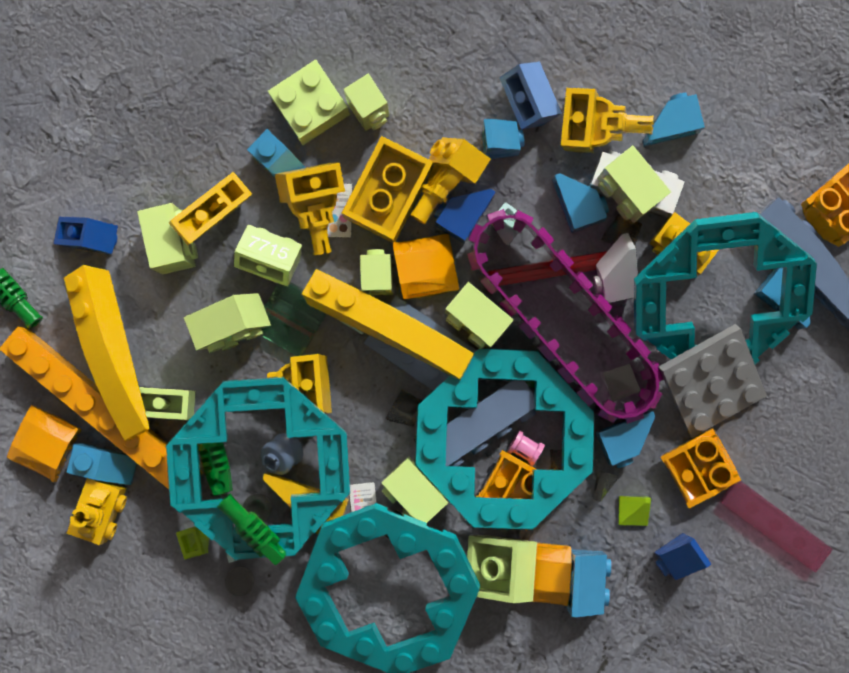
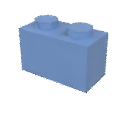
M540 61L519 64L499 77L521 130L542 126L562 114Z

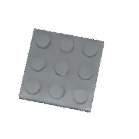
M736 324L659 366L681 421L691 438L767 397L742 330Z

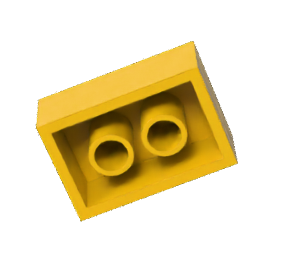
M381 136L342 211L343 218L392 243L396 242L422 191L421 186L428 180L433 168V161Z

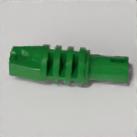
M1 268L0 304L6 311L14 312L28 329L34 328L42 321L43 317L27 301V293L4 268Z
M224 442L199 444L198 450L204 474L213 495L216 496L233 491L231 470Z
M231 493L218 504L217 508L235 525V532L241 536L260 557L264 555L275 566L285 558L286 551L278 543L280 538L255 512L250 511L248 513Z

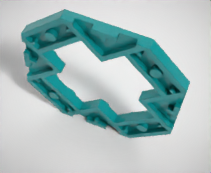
M757 212L695 219L634 278L635 333L644 341L647 340L655 345L658 351L670 359L695 347V327L693 322L666 325V282L697 278V252L754 245L753 265L757 271L783 268L780 311L750 315L749 339H745L756 365L760 361L758 357L769 347L774 349L790 334L788 330L800 320L804 322L812 315L817 263L811 255Z
M478 349L474 353L461 380L450 375L417 406L415 466L472 527L534 529L593 472L594 412L538 351ZM478 379L534 381V411L563 412L561 470H532V499L474 497L475 467L446 466L448 407L477 408Z
M284 377L223 381L166 445L170 505L179 513L182 512L194 523V526L207 537L226 550L225 552L234 560L266 557L264 555L262 557L257 555L241 536L235 532L234 524L217 508L223 499L202 501L198 444L227 442L226 412L285 408L287 438L317 436L320 493L291 495L292 524L268 525L280 538L278 543L286 551V556H295L303 547V544L350 494L347 432Z
M375 503L323 523L295 598L321 647L387 673H410L451 658L478 595L480 583L456 534L446 530L441 532L426 526V522L405 514L400 516L388 511V507ZM385 534L388 535L399 559L427 550L450 595L426 605L425 610L435 630L390 646H386L375 622L348 631L326 589V586L345 580L349 575L339 554L340 551Z

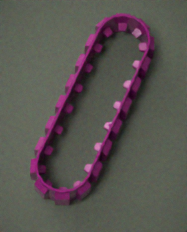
M504 209L487 214V223L483 227L476 224L468 238V241L473 243V252L467 254L472 271L480 270L484 277L479 282L491 295L497 291L503 299L498 304L510 317L517 314L521 318L517 325L529 339L536 336L540 340L536 347L549 362L554 358L559 362L555 369L568 384L573 381L578 384L574 389L577 395L588 406L595 403L594 412L613 423L618 417L628 424L643 419V413L650 407L655 409L663 394L658 391L659 382L664 380L659 369V363L650 361L647 358L651 352L639 338L631 339L628 336L632 329L620 316L612 317L608 313L613 307L601 294L594 296L589 289L593 284L582 272L575 274L571 270L570 266L574 262L564 250L561 249L556 252L550 244L555 240L545 228L541 227L537 230L531 224L533 217L519 210L513 216L506 215ZM504 220L514 222L513 229L520 233L525 227L534 236L531 245L536 250L543 247L553 258L549 266L555 272L562 269L571 279L572 284L568 288L574 294L581 291L590 301L591 306L588 308V311L593 316L600 313L609 323L610 328L607 330V333L611 338L619 335L627 344L629 350L626 352V355L630 360H634L637 357L640 359L645 368L640 371L642 380H647L648 383L646 389L641 388L638 394L641 399L636 404L630 401L624 403V409L614 410L616 403L607 399L602 406L594 397L598 388L593 383L585 386L574 374L579 366L574 361L565 364L555 352L560 344L555 339L546 342L536 330L541 322L536 317L527 320L517 308L522 300L516 294L508 298L498 286L503 278L497 272L489 276L482 266L483 263L488 261L486 252L478 254L477 250L478 242L487 244L490 238L488 234L483 232L487 226L493 224L495 230L498 231L504 229Z

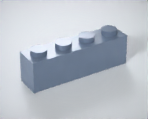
M510 381L477 403V408H469L447 423L446 466H459L464 462L462 456L470 451L474 455L488 446L486 440L494 435L498 439L512 430L510 424L518 419L523 423L536 414L534 411V394L525 381Z

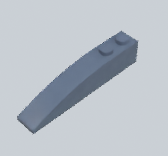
M778 197L770 202L759 214L814 258L817 263L814 296L849 331V279L832 254L815 235L816 231L813 226L807 221H801L795 214V208L788 201L781 200Z

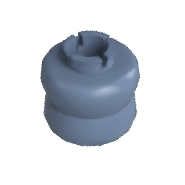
M286 433L276 435L272 441L267 442L261 449L262 464L265 465L268 471L277 475L286 474L293 466L301 462L303 458V448L299 439L296 437L287 438Z

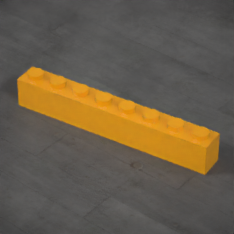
M17 326L2 344L0 351L169 489L166 451L168 443L151 429L129 441L124 440L96 384L30 329Z

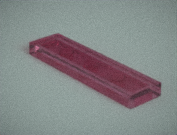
M742 481L733 484L720 501V503L815 573L833 550Z

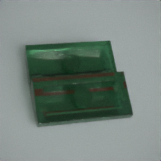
M291 282L288 287L277 283L268 302L263 305L271 326L262 329L263 334L261 336L296 356H303L327 314L307 304L302 295L304 289Z

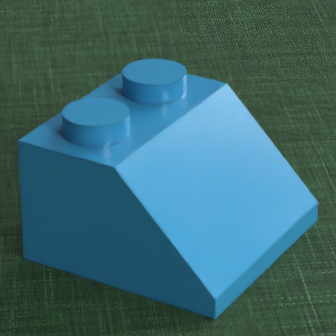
M571 549L570 595L568 606H565L571 617L604 614V606H609L610 591L608 588H605L606 577L611 575V559H607V554L603 551Z

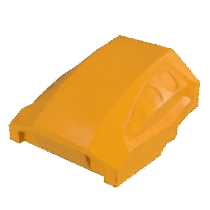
M849 164L801 203L806 220L824 240L838 247L849 240Z
M449 234L392 243L403 300L460 290Z
M31 405L12 441L7 458L43 475L52 482H57L59 478L57 474H60L66 462L65 458L69 450L72 449L71 446L76 442L77 434H80L81 428L48 411Z
M713 427L661 456L688 508L717 495L726 488L741 481L731 458Z
M502 450L496 465L476 497L532 499V470L538 469Z
M537 542L532 602L568 606L572 565L571 546Z

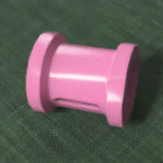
M519 430L511 441L507 453H515L527 460L530 466H533L545 445L534 442L524 436L523 431Z

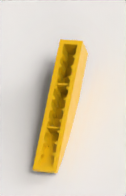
M82 265L64 277L76 331L84 356L104 403L123 439L129 441L150 428L109 270Z
M315 270L302 292L309 306L459 380L463 377L474 356L473 352L418 320L320 270Z

